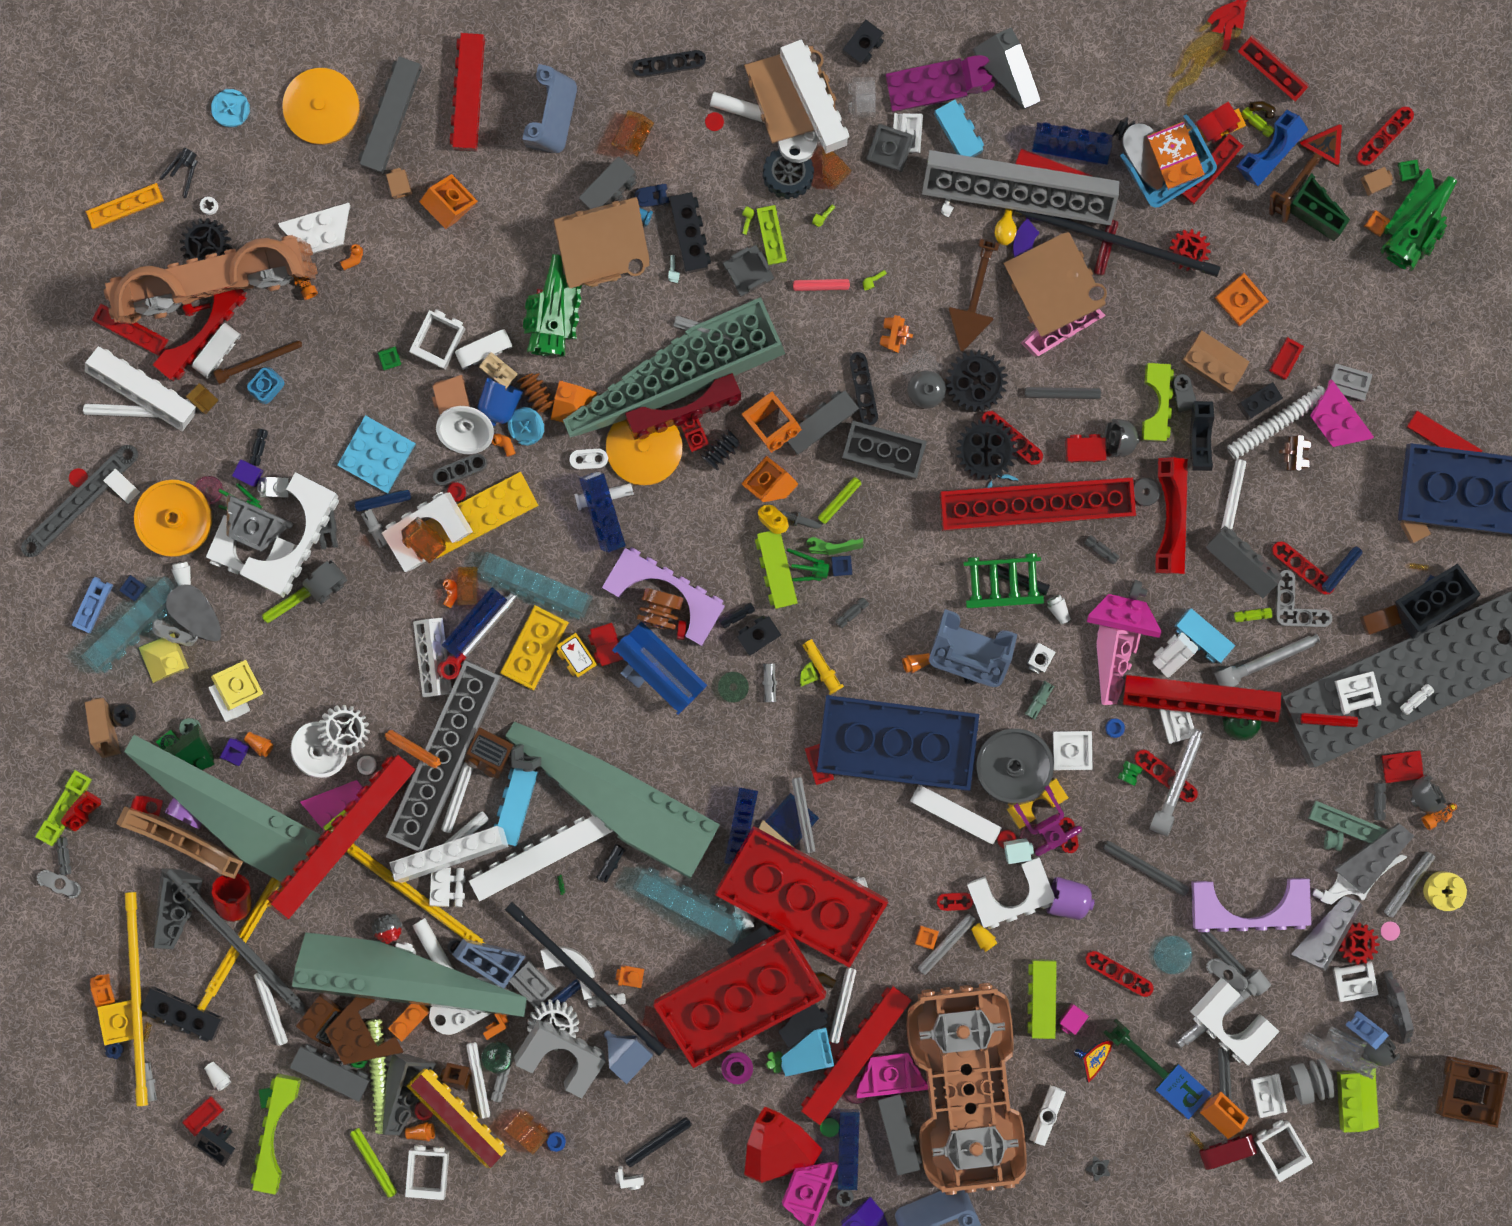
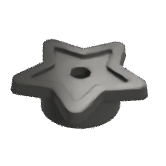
M1094 1156L1093 1164L1087 1167L1086 1171L1093 1173L1094 1180L1098 1181L1100 1177L1110 1176L1107 1169L1110 1161L1108 1159L1100 1161Z

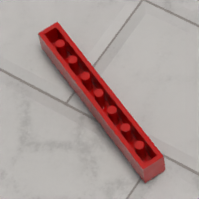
M1126 675L1123 705L1278 722L1281 708V692Z
M893 985L891 988L886 987L881 994L883 999L879 1004L875 1002L869 1012L872 1014L868 1019L864 1018L858 1025V1028H860L856 1035L853 1033L846 1042L849 1044L845 1050L841 1049L835 1057L837 1059L836 1063L825 1070L823 1074L826 1076L822 1082L819 1080L812 1088L814 1092L811 1097L806 1096L802 1101L801 1112L817 1124L821 1125L912 1001Z

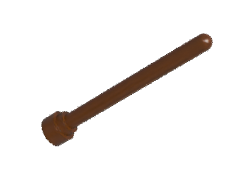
M295 341L229 369L218 368L213 370L219 385L227 382L226 380L229 379V376L301 348L302 342Z

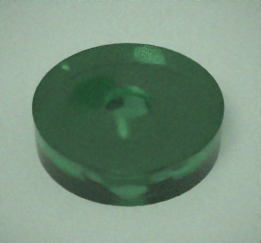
M738 672L726 673L718 683L719 694L728 702L741 701L746 697L749 690L747 679ZM732 683H735L737 685V689L735 691L730 690V685Z
M503 1042L490 1043L482 1053V1063L492 1073H503L512 1065L513 1052ZM500 1055L499 1060L496 1061L495 1057Z

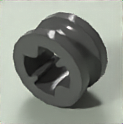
M842 1188L837 1192L836 1199L839 1205L846 1207L852 1204L854 1196L850 1189ZM843 1192H847L850 1200L842 1202L840 1194L844 1195Z

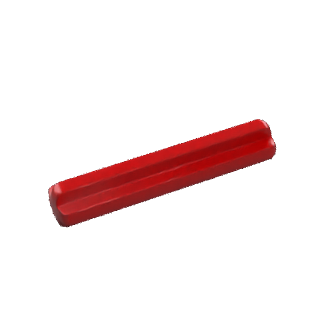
M1302 713L1300 722L1302 724L1357 727L1358 718Z

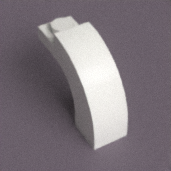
M558 946L591 978L596 976L592 965L581 953L568 947ZM546 948L541 950L545 970L564 966ZM580 981L584 1000L592 998L593 992Z

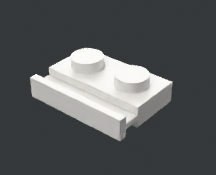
M894 113L893 128L915 136L909 153H920L923 115Z
M1159 709L1168 744L1188 739L1191 735H1194L1195 730L1190 712Z
M1278 1073L1251 1079L1259 1118L1287 1112Z

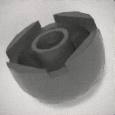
M927 370L915 374L910 379L907 392L914 405L919 408L928 409L934 408L941 403L945 397L946 387L940 375Z
M1112 419L1113 422L1108 423L1105 429L1106 440L1109 438V449H1106V453L1110 457H1125L1136 448L1139 443V434L1131 422L1122 419Z
M1429 774L1421 777L1414 783L1411 802L1415 808L1419 807L1423 812L1436 813L1447 808V805L1444 804L1446 800L1440 788L1431 783L1430 780L1433 778Z
M1388 1037L1377 1049H1374L1363 1040V1050L1365 1051L1363 1056L1369 1063L1373 1062L1378 1066H1387L1400 1058L1399 1053L1395 1054L1394 1050L1396 1047Z

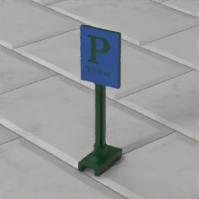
M1115 1019L1114 1022L1117 1024V1027L1111 1033L1107 1030L1103 1033L1117 1046L1120 1043L1126 1045L1163 1078L1155 1090L1189 1120L1211 1093L1178 1063L1169 1073L1130 1039L1131 1036L1128 1034L1131 1031L1118 1019Z

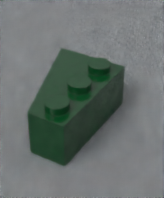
M1311 173L1291 201L1290 213L1332 241H1335L1341 235L1350 219L1339 205L1332 201L1325 188L1319 185L1315 180V176Z
M199 724L195 725L194 729L187 735L183 734L175 744L169 745L164 749V751L200 770L215 765L213 751Z

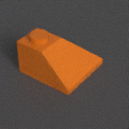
M559 381L551 420L564 423L563 420L580 407L592 402V399L597 396L598 392Z
M766 456L741 485L762 502H769L787 498L797 487L798 483L788 472Z

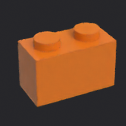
M410 1004L388 1029L402 1042L429 1014L430 1010L425 1005Z
M1222 1092L1209 1099L1200 1112L1227 1139L1240 1132L1249 1119Z

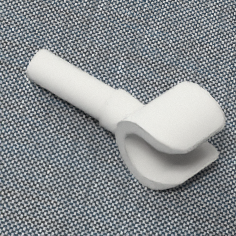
M946 198L941 213L949 217L954 207L949 205L950 199Z

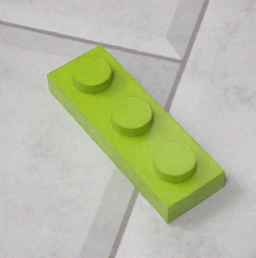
M776 206L758 208L757 215L768 265L787 262Z

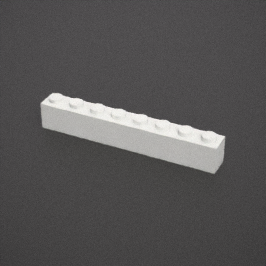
M592 815L585 819L583 816L573 821L574 826L568 828L566 825L556 830L557 835L551 837L548 834L539 839L541 843L534 846L531 843L522 848L524 852L519 855L514 852L505 857L507 861L501 864L497 861L488 866L490 870L484 873L480 870L472 874L473 879L469 880V883L478 900L481 901L613 832V830H609L598 817L595 818Z

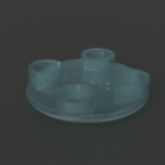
M1178 936L1163 938L1157 944L1154 951V959L1157 966L1168 974H1179L1185 971L1190 966L1193 957L1189 943Z

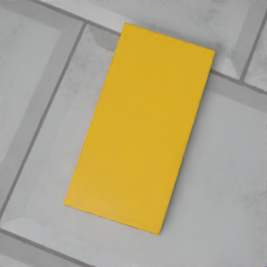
M534 605L500 674L535 690L569 622Z

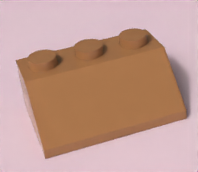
M1202 330L1181 361L1182 364L1228 394L1233 391L1250 362Z

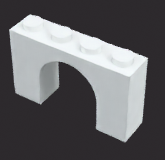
M450 492L436 494L432 497L433 501L430 503L426 501L417 506V511L414 513L410 511L401 516V521L398 523L394 521L386 526L387 530L382 532L404 572H409L426 562L414 540V530L421 519L430 517L437 520L452 543L458 542L473 533Z
M224 515L206 558L211 559L210 563L221 567L223 564L228 566V571L239 574L244 564L239 560L236 553L237 541L226 535L227 516ZM277 537L266 561L283 558L298 545Z
M1039 856L1032 858L1031 861L1021 862L1029 883V893L1026 899L1016 906H1004L997 902L992 895L985 876L967 883L984 928L992 929L999 926L1001 921L1011 922L1018 919L1017 915L1024 913L1027 916L1036 912V908L1042 906L1045 909L1052 906L1055 896Z
M1220 978L1190 1012L1195 1016L1193 1020L1200 1027L1205 1025L1208 1028L1206 1032L1213 1039L1217 1037L1221 1040L1218 1043L1226 1051L1230 1049L1234 1052L1231 1056L1239 1063L1243 1061L1249 1065L1279 1031L1259 1014L1241 1033L1226 1034L1222 1026L1223 1016L1241 995L1229 983Z

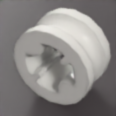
M205 197L200 202V209L205 214L212 215L217 212L218 203L212 197ZM207 201L214 203V206H211L213 209L210 211L204 208Z

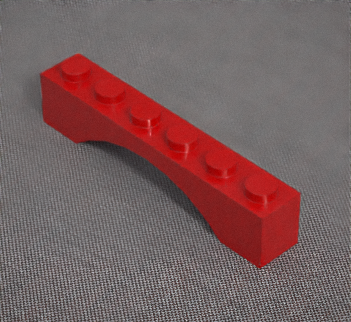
M242 289L215 294L212 312L203 329L187 343L165 350L154 362L153 366L170 380H179L185 373V367L188 364H193L197 358L196 354L200 349H204L210 337L221 327L220 325L225 320L229 321L232 318L235 307L237 305L240 307L246 301L245 295L247 293Z
M1176 457L1158 458V479L1162 485L1166 503V525L1162 542L1156 553L1155 573L1185 574L1188 459Z

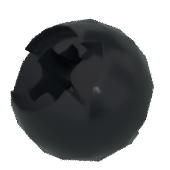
M121 703L112 711V720L119 727H128L135 721L136 712L130 704ZM125 710V714H128V718H124L123 721V717H120V713H123Z

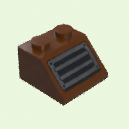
M479 727L466 753L464 762L471 768H477L487 776L498 779L510 757L514 744Z
M322 993L296 1027L315 1041L330 1047L332 1043L325 1030L344 1009Z

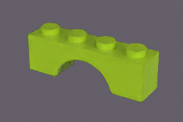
M1146 364L1145 384L1156 392L1159 406L1152 418L1142 422L1141 441L1166 442L1167 438H1170L1171 428L1168 426V419H1171L1172 408L1169 407V400H1172L1173 396L1170 381H1173L1174 370L1171 369V364Z

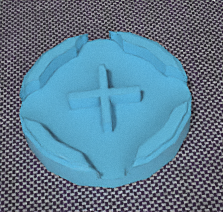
M225 89L214 97L211 103V112L214 119L220 125L237 127L247 119L250 113V105L247 98L240 91Z
M522 407L514 411L511 420L508 422V430L513 439L515 438L518 443L529 446L542 438L544 423L541 416L535 410Z

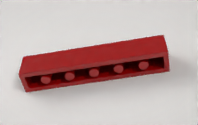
M461 33L460 38H457L456 49L459 50V57L455 59V69H458V76H454V88H457V91L452 99L455 114L451 115V126H454V133H450V145H453L454 150L477 152L485 48L484 34Z

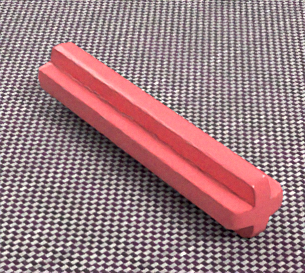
M849 279L793 281L794 291L848 290L850 288Z

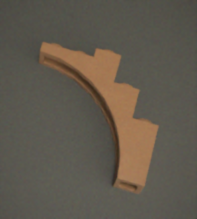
M125 806L116 823L120 827L170 846L224 876L235 879L243 863L242 860L221 846L203 840L193 832L177 827L165 818L151 813L147 814Z

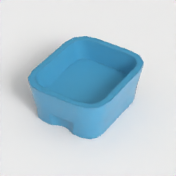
M264 367L248 383L247 389L260 403L268 404L283 388L284 380L270 367Z

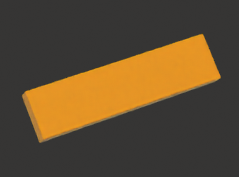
M155 183L85 212L94 230L162 203L164 199L158 184Z

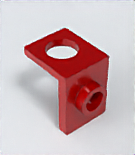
M137 795L132 800L131 808L149 814L146 810V805L149 802H154L157 805V810L151 814L159 816L163 800Z

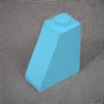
M826 1028L814 1030L781 1057V1066L785 1077L834 1066Z

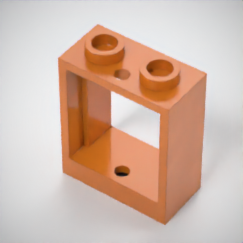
M773 391L742 413L748 425L771 453L779 449L785 442L795 437L802 430L798 422ZM779 408L789 422L766 438L756 424Z

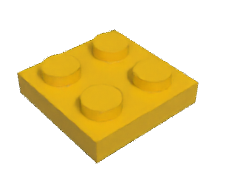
M131 1000L97 1007L104 1045L133 1039Z

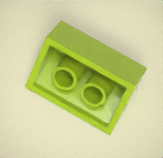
M1375 1069L1337 1071L1340 1130L1346 1133L1364 1132L1379 1128Z

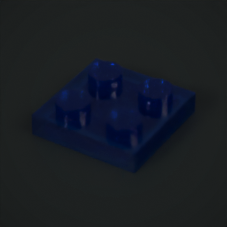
M790 793L765 822L795 847L802 839L795 796ZM808 808L812 827L819 817Z

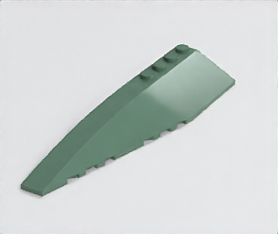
M761 297L689 328L683 336L671 341L672 344L663 350L660 349L650 360L647 359L623 376L621 381L616 384L613 383L607 388V391L600 396L594 397L588 405L580 407L563 421L570 438L626 420L625 413L640 407L650 409L662 407L710 387L714 380L732 373L736 376L784 355L783 346ZM702 327L710 331L709 333H705L702 331H698L697 329ZM714 333H718V334H720L721 336L718 337V336H714L713 334H714ZM723 334L727 335L730 339H733V341L724 339Z
M517 722L512 724L505 738L514 744L515 747L523 744V752L528 756L541 757L540 767L546 771L545 773L550 778L553 777L559 782L558 785L578 803L585 805L595 818L601 819L609 830L612 829L618 834L620 840L691 879L720 824L599 758Z
M133 735L124 751L187 811L208 828L212 834L221 840L225 846L234 852L238 858L280 882L287 875H292L295 872L293 870L294 866L300 860H305L308 857L306 852L312 846L320 843L318 840L321 836L320 834L136 735Z
M306 932L295 966L292 983L293 988L301 991L524 1017L527 998L395 948L381 941Z

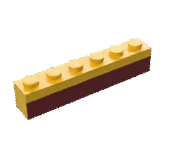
M422 1069L407 1085L409 1090L486 1168H491L506 1152L503 1148L504 1143L497 1137L494 1138L490 1134L491 1130L485 1124L481 1125L477 1121L478 1117L471 1110L467 1111L463 1107L465 1105L459 1097H454L450 1093L451 1089L445 1083L441 1084L437 1080L438 1076L434 1071Z

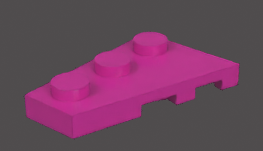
M355 780L300 803L324 830L323 827L341 813L350 801H355L358 798L356 794L363 786L358 780Z

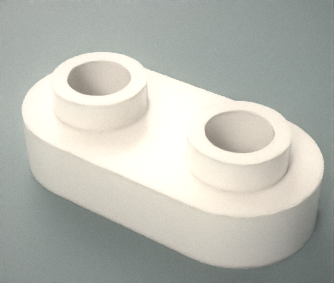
M602 449L576 450L570 455V464L578 470L603 468L608 462L607 453ZM597 455L602 456L601 462L595 461ZM579 456L583 458V462L580 464L576 462V458Z

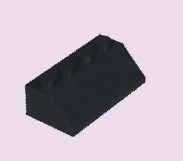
M1457 563L1395 601L1402 625L1414 640L1475 603L1480 596V592Z

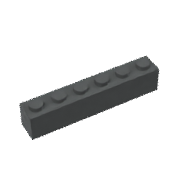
M400 56L397 61L393 62L391 79L388 78L385 84L386 93L384 97L381 96L378 103L380 108L378 115L375 114L372 119V131L367 133L365 139L367 145L365 150H361L358 158L361 167L384 174L420 76L421 64Z

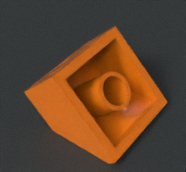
M451 174L431 186L419 202L447 229L465 215L478 201Z

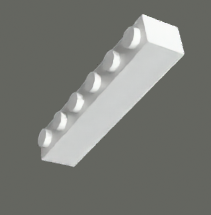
M801 39L781 47L780 57L819 141L827 154L847 146L849 133L847 128L843 127L840 122L842 119L839 111H835L833 107L834 101L831 94H827L825 90L826 84L824 79L820 78L817 73L819 70L816 62H812L810 58L811 52L808 45H804Z
M98 346L85 362L86 373L180 431L186 428L195 415L196 406L190 400L183 399L174 390L162 386L158 380L149 378L142 370L131 367L127 361L118 359L107 349H102Z
M495 826L389 863L394 881L403 883L509 846L504 829Z

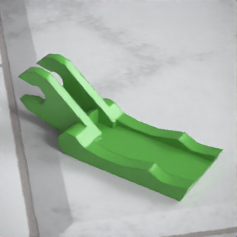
M811 537L806 543L807 545H816L808 548V552L811 554L834 555L863 548L864 542L863 538L858 540L851 539L841 544H832L816 537Z

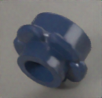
M120 1042L105 1045V1054L108 1058L118 1059L124 1051L123 1045Z

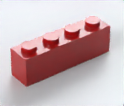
M1253 35L1238 50L1242 56L1295 102L1309 87L1306 81Z

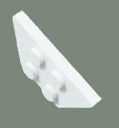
M350 203L281 222L278 225L287 235H293L307 241L312 247L313 254L342 246L345 239Z

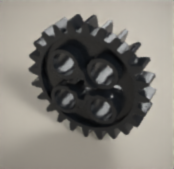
M970 350L969 356L964 352L962 353L963 359L956 357L957 364L953 362L950 364L954 369L947 370L951 376L945 378V380L950 381L946 388L952 389L948 395H955L952 401L959 400L958 407L965 404L966 411L969 407H972L973 412L976 411L977 407H979L981 412H983L984 406L991 409L990 403L992 402L994 405H997L996 398H1003L1000 392H1006V389L1002 387L1008 384V382L1003 381V378L1008 376L1007 374H1002L1005 367L998 366L1001 360L993 361L995 355L989 358L988 351L981 355V351L978 350L977 354L974 355L973 351ZM971 363L978 364L979 371L976 373L971 372L969 365ZM962 371H966L973 378L980 377V382L989 387L991 391H987L980 384L974 385V380L964 375ZM992 374L995 377L994 383H987L985 375ZM966 379L968 387L961 388L958 385V381ZM977 389L982 390L984 398L977 399L974 396V391Z
M986 418L985 423L982 419H979L978 425L974 421L971 422L972 428L966 426L967 433L961 432L960 435L963 439L957 440L961 444V446L956 448V450L961 451L957 458H963L959 464L967 465L964 471L972 470L970 476L977 473V479H980L982 475H984L985 481L989 479L990 475L993 480L996 479V474L1000 477L1004 476L1002 470L1008 473L1010 471L1008 465L1012 467L1015 465L1011 460L1018 458L1013 454L1019 451L1018 448L1014 447L1018 441H1012L1015 433L1009 435L1008 432L1011 428L1004 429V422L997 425V419L993 423L990 422V418ZM986 432H989L988 448L992 449V451L988 452V466L985 465L987 451L983 450L987 446ZM975 434L982 437L981 444L974 442ZM994 435L1001 437L1000 445H996L993 442ZM974 454L981 455V463L974 462ZM994 454H998L1001 457L1000 464L993 462L992 457Z

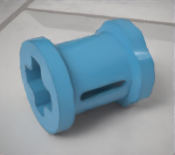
M639 208L642 224H644V227H647L653 211L650 210L648 212Z

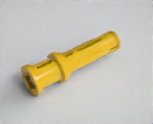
M811 639L803 644L802 647L821 675V682H824L828 688L829 695L842 689L844 685L840 684L835 676L836 672L829 668L813 640Z

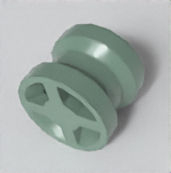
M187 718L180 723L179 730L182 735H187L194 729L195 725L199 724L200 728L201 725L198 720Z
M1327 830L1325 833L1324 849L1334 848L1336 851H1341L1344 839L1343 832L1333 833Z

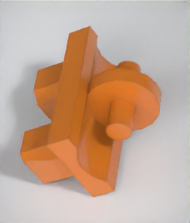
M894 315V318L884 319V328L891 330V335H882L880 340L881 346L888 348L892 352L899 353L900 344L906 345L907 339H913V334L908 333L909 326L904 325V318Z

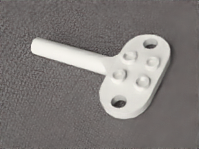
M713 93L710 107L762 122L761 111L757 104L721 93ZM812 131L779 141L778 147L785 159L800 163L807 161L813 156L819 143V138L816 132ZM796 148L800 153L794 156L789 151Z
M424 918L412 925L431 961L453 969L427 920ZM478 977V978H477V979H480V980H482V981H485V982H488V983H490V984H493V985H495V986H498L497 984H495V983L492 982L491 980L487 979L486 977ZM432 1006L429 1019L436 1031L452 1035L491 1013ZM437 1015L445 1017L446 1022L444 1025L436 1023L435 1017Z

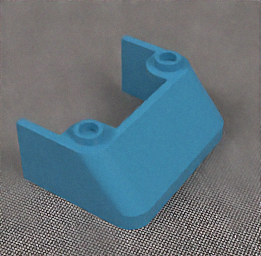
M1187 114L1183 117L1190 128L1188 133L1205 175L1170 190H1167L1166 184L1163 181L1162 188L1154 190L1141 179L1124 153L1120 155L1135 183L1152 207L1157 208L1164 205L1216 171L1217 165L1197 126Z

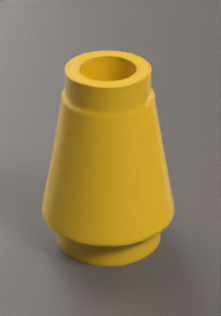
M980 923L971 929L980 949H983L985 952L997 944L996 937Z

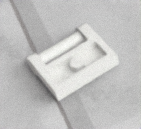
M1373 671L1335 681L1343 715L1364 707L1381 705V698ZM1371 692L1372 698L1348 703L1347 698Z
M1371 960L1367 961L1366 964L1339 968V966L1333 967L1340 1002L1378 995ZM1367 972V977L1342 981V975Z

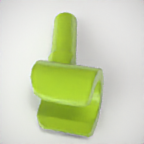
M832 204L822 216L816 213L812 224L821 227L835 206Z
M746 207L742 213L747 218L742 234L746 235L749 224L755 214L754 210L750 207Z
M883 270L873 277L866 278L862 282L864 290L874 288L873 282L886 275V271Z

